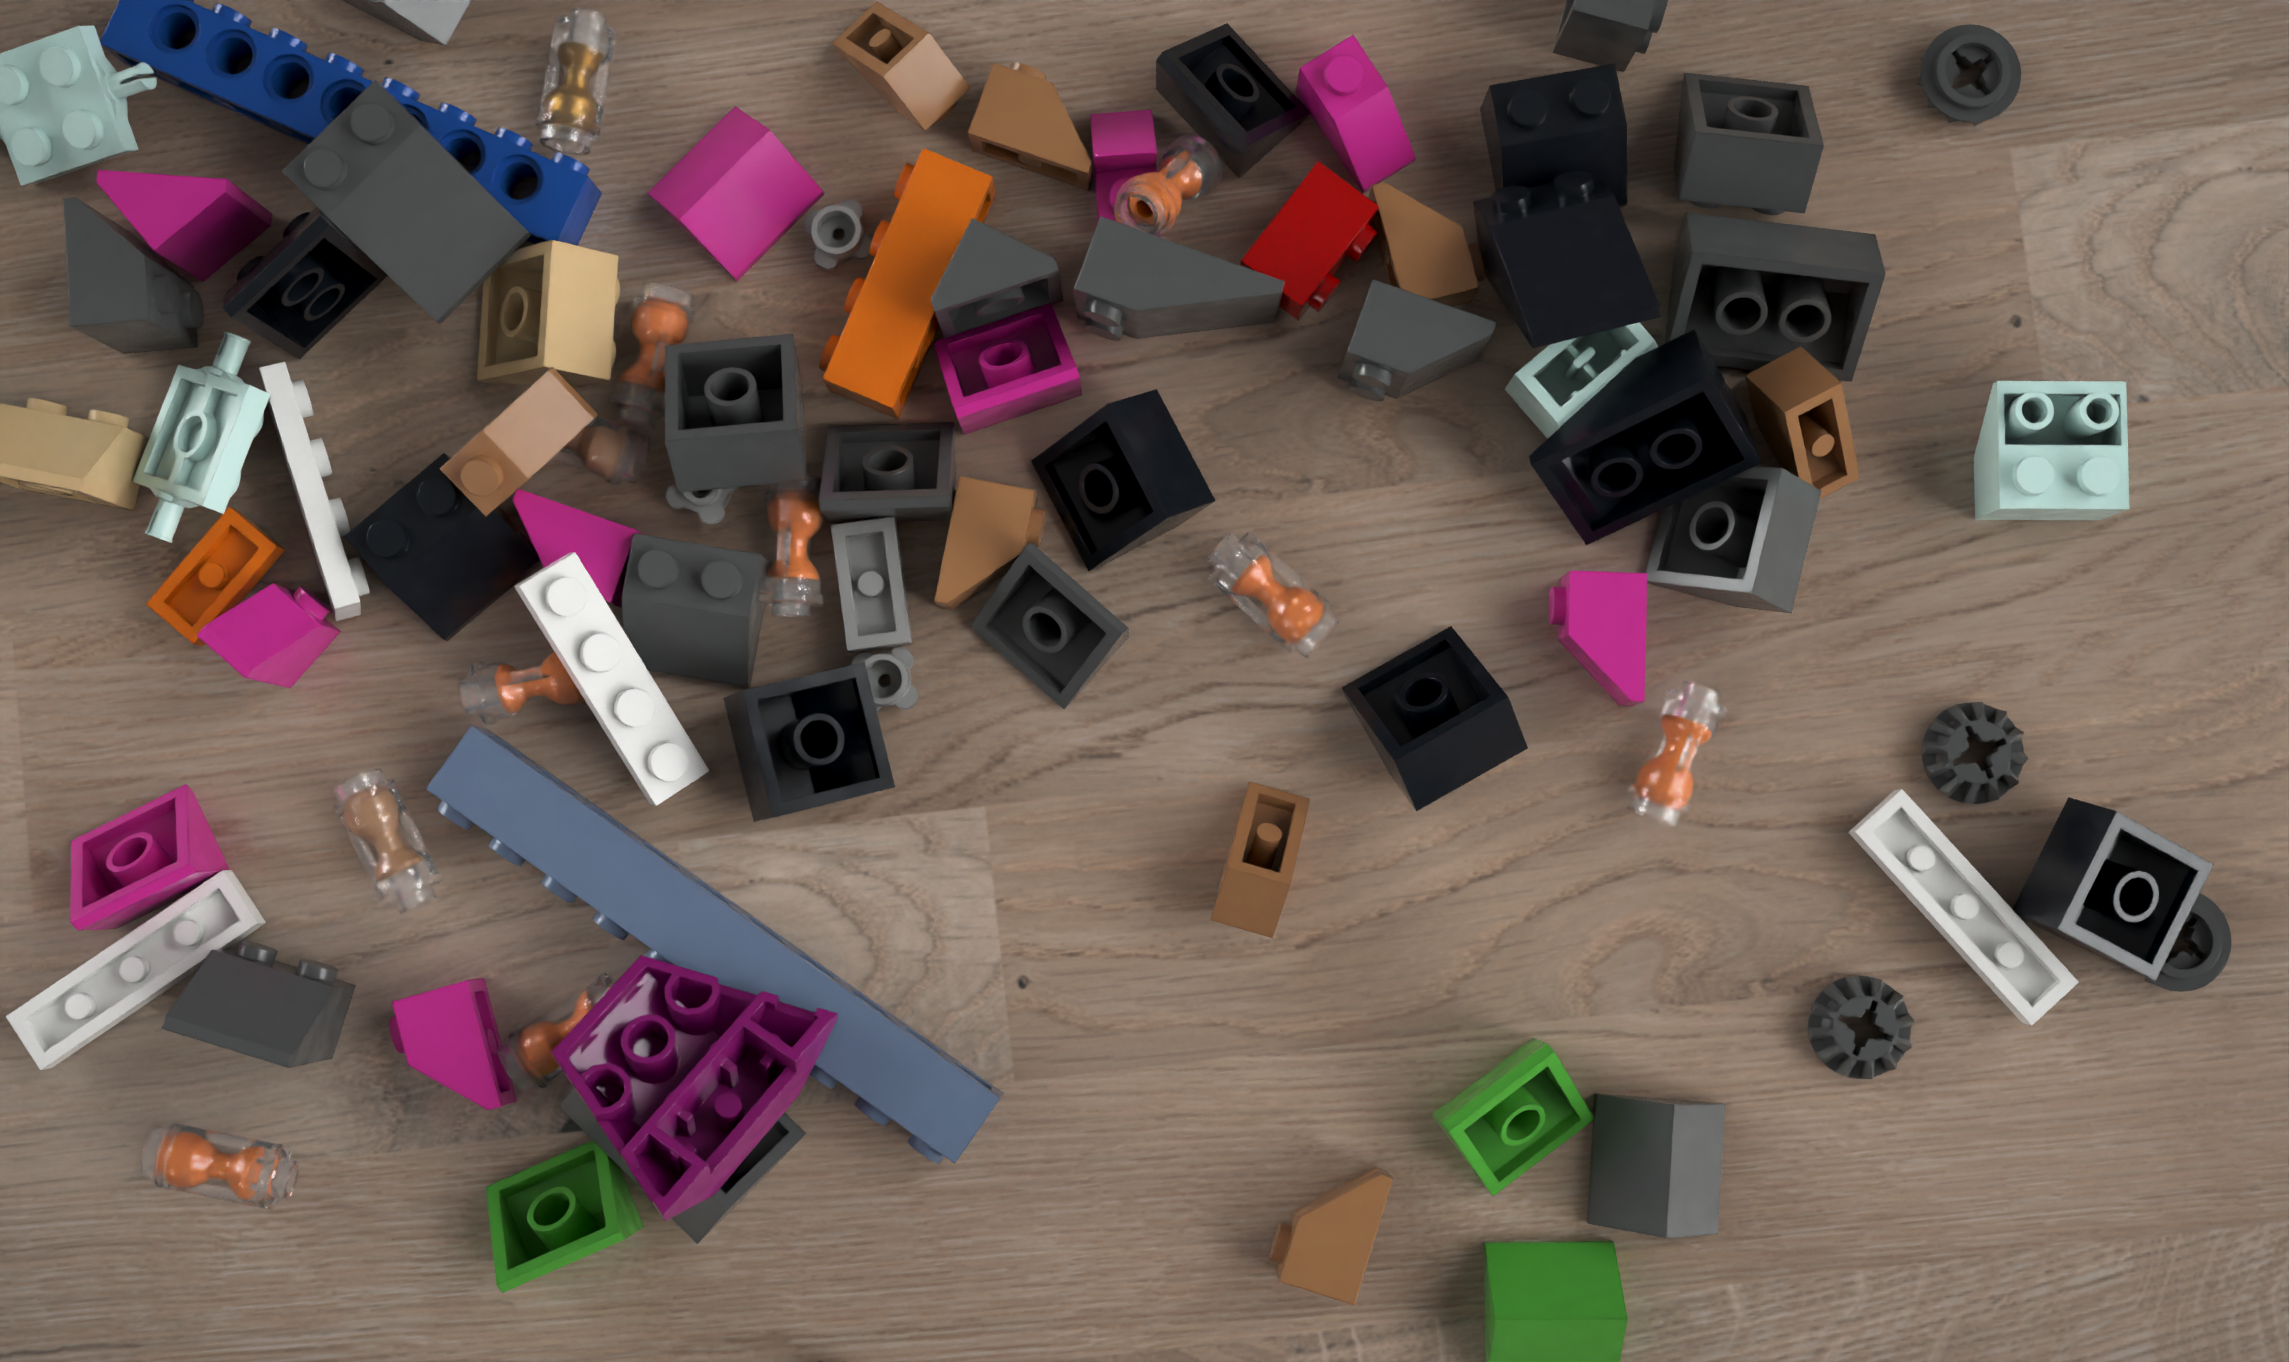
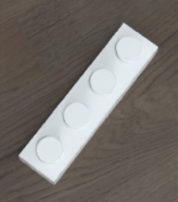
M285 362L260 367L263 391L271 394L267 404L335 621L361 615L359 596L369 594L370 591L360 558L356 557L347 560L340 537L350 532V526L341 498L328 500L321 477L332 475V470L322 438L309 440L303 418L314 416L304 380L291 381Z
M576 552L566 554L514 586L649 804L657 806L709 772L708 767Z
M1903 789L1894 790L1848 832L2023 1024L2033 1025L2079 983Z
M222 870L7 1015L6 1018L40 1070L51 1069L198 970L211 950L229 949L266 922L233 871Z

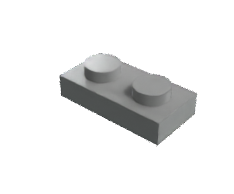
M895 517L831 525L847 651L854 653L913 644L897 520Z

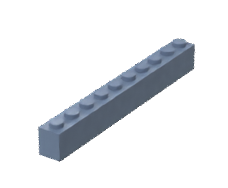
M471 725L427 786L426 790L442 800L437 810L446 818L467 830H470L473 824L482 828L494 837L489 843V847L497 854L520 867L525 860L530 862L546 874L541 880L543 886L569 903H573L577 897L597 910L593 920L604 930L621 940H625L630 933L647 945L650 949L645 954L646 957L717 977L719 984L758 995L761 991L778 995L779 1002L816 1012L818 1007L837 1013L838 1019L809 1075L829 1088L834 1089L837 1083L840 1082L860 1097L856 1101L855 1106L860 1111L883 1126H887L892 1119L912 1133L907 1142L929 1160L939 1164L943 1157H946L955 1164L1004 1094L489 729Z

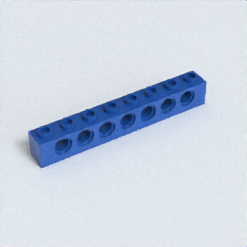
M119 0L100 39L101 46L124 64L133 67L142 62L147 63L154 71V74H150L151 76L308 145L373 82L361 77L364 70L350 60L328 52L325 60L305 52L308 46L293 35L277 28H272L269 35L263 34L250 28L252 21L249 18L220 3H215L211 11L193 3L194 0ZM196 30L193 41L188 46L178 49L180 38L186 32ZM253 54L249 67L241 73L233 74L236 62L245 55ZM309 78V86L306 92L298 98L289 99L292 86L299 80ZM384 78L381 85L458 161L468 153H481L478 166L470 173L531 234L526 241L538 244L549 240H556L578 246L602 195L601 191L587 176L590 169L586 165L559 152H555L552 159L541 156L531 151L533 144L529 140L513 131L498 127L495 135L475 127L474 125L477 120L462 109L445 102H441L438 110L418 102L420 94L412 88L394 79ZM526 177L538 178L537 188L531 196L521 200L513 199L514 188L520 180Z

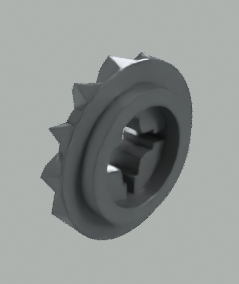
M1960 25L1944 31L1932 41L1920 59L1922 61L1921 74L1917 85L1924 88L1928 97V108H1937L1947 116L1948 123L1956 121L1972 122L1976 126L1986 120L1998 117L2013 102L2020 87L2021 66L2014 48L2001 34L1984 26ZM1983 61L1987 64L1980 71L1981 75L1975 81L1979 90L1971 84L1956 89L1951 86L1955 82L1954 79L1960 73L1959 67L1956 65L1957 63L1964 69H1968L1973 65L1977 67Z
M1983 702L1962 703L1952 706L1941 712L1931 722L1924 735L1922 743L1924 769L1933 785L1941 793L1955 801L1967 804H1982L1999 800L2009 789L2019 784L2018 777L2022 766L2028 760L2022 743L2024 732L2015 727L2013 722L2007 717V711L1996 709ZM1969 735L1972 736L1976 743H1996V747L1991 748V752L1983 757L1986 766L1983 769L1984 771H1981L1977 763L1965 764L1963 762L1954 765L1952 761L1961 757V753L1969 748V743L1966 739Z
M2199 893L2185 921L2184 927L2186 930L2182 938L2189 944L2188 948L2195 952L2196 955L2183 951L2170 952L2156 981L2145 977L2146 982L2169 991L2185 992L2206 986L2222 972L2231 951V932L2223 912L2212 900Z
M1848 976L1829 984L1815 999L1808 1019L1810 1042L1819 1059L1834 1072L1856 1079H1873L1887 1071L1896 1069L1897 1063L1904 1053L1912 1048L1910 1035L1914 1019L1908 1013L1903 1001L1904 996L1884 983L1883 980L1868 976ZM1869 1009L1871 1012L1870 1023L1877 1027L1879 1032L1884 1033L1883 1039L1875 1037V1039L1863 1038L1859 1046H1855L1856 1044L1853 1043L1855 1032L1847 1028V1024L1838 1021V1017L1840 1015L1846 1018L1850 1016L1861 1018L1865 1010Z

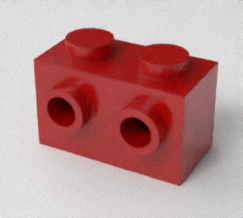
M1318 161L1242 258L1240 266L1285 281L1280 307L1299 321L1310 306L1319 312L1329 301L1341 283L1333 275L1347 257L1357 263L1372 245L1379 234V231L1372 227L1379 206Z

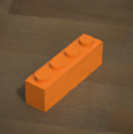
M922 148L915 165L907 163L904 166L894 192V198L900 201L891 222L882 220L878 225L869 250V254L874 256L875 259L866 279L857 277L852 284L844 307V311L849 313L850 316L841 336L833 334L829 338L820 359L819 369L825 371L822 380L831 392L895 419H900L940 326L931 303V298L971 219L973 218L984 224L997 195L993 176L925 148Z

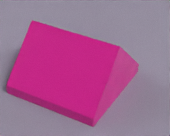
M735 106L647 194L720 266L738 281L824 195V192L768 128Z
M109 170L97 171L96 183L155 252L202 282L266 231L272 223V213L228 179Z
M1052 303L933 342L951 402L964 435L1082 396L1080 376Z
M187 784L71 841L70 923L78 931L118 929L188 894L220 871L230 870L196 796Z

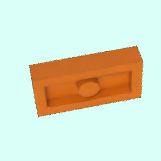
M228 507L224 514L221 515L148 600L146 605L192 644L203 647L206 643L197 636L200 630L209 622L240 604L283 554L285 549L239 510Z

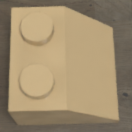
M549 240L516 249L483 283L477 381L497 384L532 385L552 366L572 387L610 381L611 368L616 357V345L613 340L614 314L620 295V283L617 278L618 256L556 240Z
M28 398L26 408L0 403V484L15 489L134 511L140 484L134 483L132 480L149 437L129 429V418L99 410H89L87 420L66 416L67 406L36 398Z

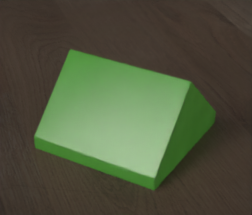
M1535 1038L1529 1040L1432 1114L1492 1196H1495L1595 1120L1556 1053L1547 1043Z
M593 1140L486 1186L496 1285L502 1293L625 1240L644 1227L620 1167Z
M1612 1240L1483 1242L1486 1362H1620L1628 1318L1615 1245Z

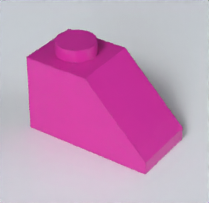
M1351 35L1300 67L1296 93L1304 106L1311 112L1310 115L1362 194L1370 190L1372 185L1383 182L1415 161V154L1389 88L1354 35Z
M517 489L513 502L543 567L545 568L570 552H576L606 603L622 609V593L633 533L644 534L633 528Z
M1570 570L1560 578V587L1552 586L1549 594L1550 625H1559L1558 641L1619 706H1635L1645 702L1647 573Z
M272 583L206 624L197 636L244 678L291 688L341 631L325 618L331 611L330 607L310 590L300 586L294 591Z
M485 978L462 981L392 1002L395 1016H392L389 1022L391 1038L396 1050L400 1054L405 1053L410 1067L487 1110L517 1101Z

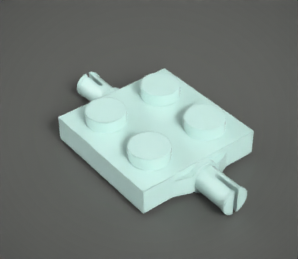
M94 25L77 26L0 53V140H3L6 144L20 185L38 184L139 150L128 121L126 98L156 87V77L142 78L154 74L153 69L147 63L142 62L117 72L105 57Z
M224 331V337L212 367L206 366L192 369L178 365L132 480L134 483L150 488L153 494L159 498L145 534L170 543L173 541L172 538L185 507L202 506L224 514L230 497L239 486L241 479L240 471L252 440L259 433L264 422V410L271 394L245 384L241 378L237 377L251 341Z

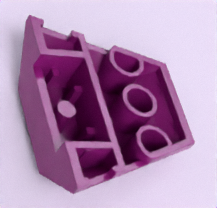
M640 955L557 1045L552 1054L664 1221H667L714 1196L795 1101L812 1071L838 1016L835 1012L818 1007L816 1012L779 1002L778 995L761 991L758 995L721 985L718 983L717 977Z

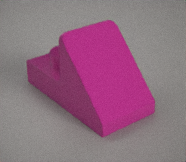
M1152 109L1090 114L1098 221L1100 216L1152 235L1162 234L1161 221L1157 223L1145 222L1136 215L1132 207L1134 192L1146 181L1158 179Z

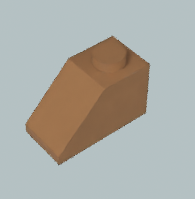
M877 1L832 43L838 52L899 114L925 131L933 123H938L947 118L954 111L957 101L971 88L929 32Z
M993 63L968 131L972 151L1089 191L1093 182L1092 162L1054 84L1046 81V75L1032 66L1012 63L1010 68Z
M1385 182L1372 185L1368 198L1379 206L1373 227L1379 231L1376 238L1389 285L1452 307L1472 302L1479 289L1478 281L1484 280L1485 274L1479 248L1476 243L1467 245L1463 227Z
M1801 346L1745 375L1756 424L1780 468L1787 470L1821 490L1820 499L1860 479L1842 383Z
M552 366L470 439L440 470L487 516L528 481L598 414Z
M959 476L934 599L939 608L946 610L955 609L1006 575L1028 544L1032 542L1036 547H1040L1046 520V510L1036 508L1038 499L1035 490Z
M1249 781L1221 877L1211 921L1273 938L1291 885L1310 802L1309 798Z
M1374 1167L1295 1209L1290 1225L1282 1222L1279 1223L1269 1256L1270 1261L1279 1263L1276 1270L1279 1282L1355 1306L1393 1181V1177L1388 1171Z

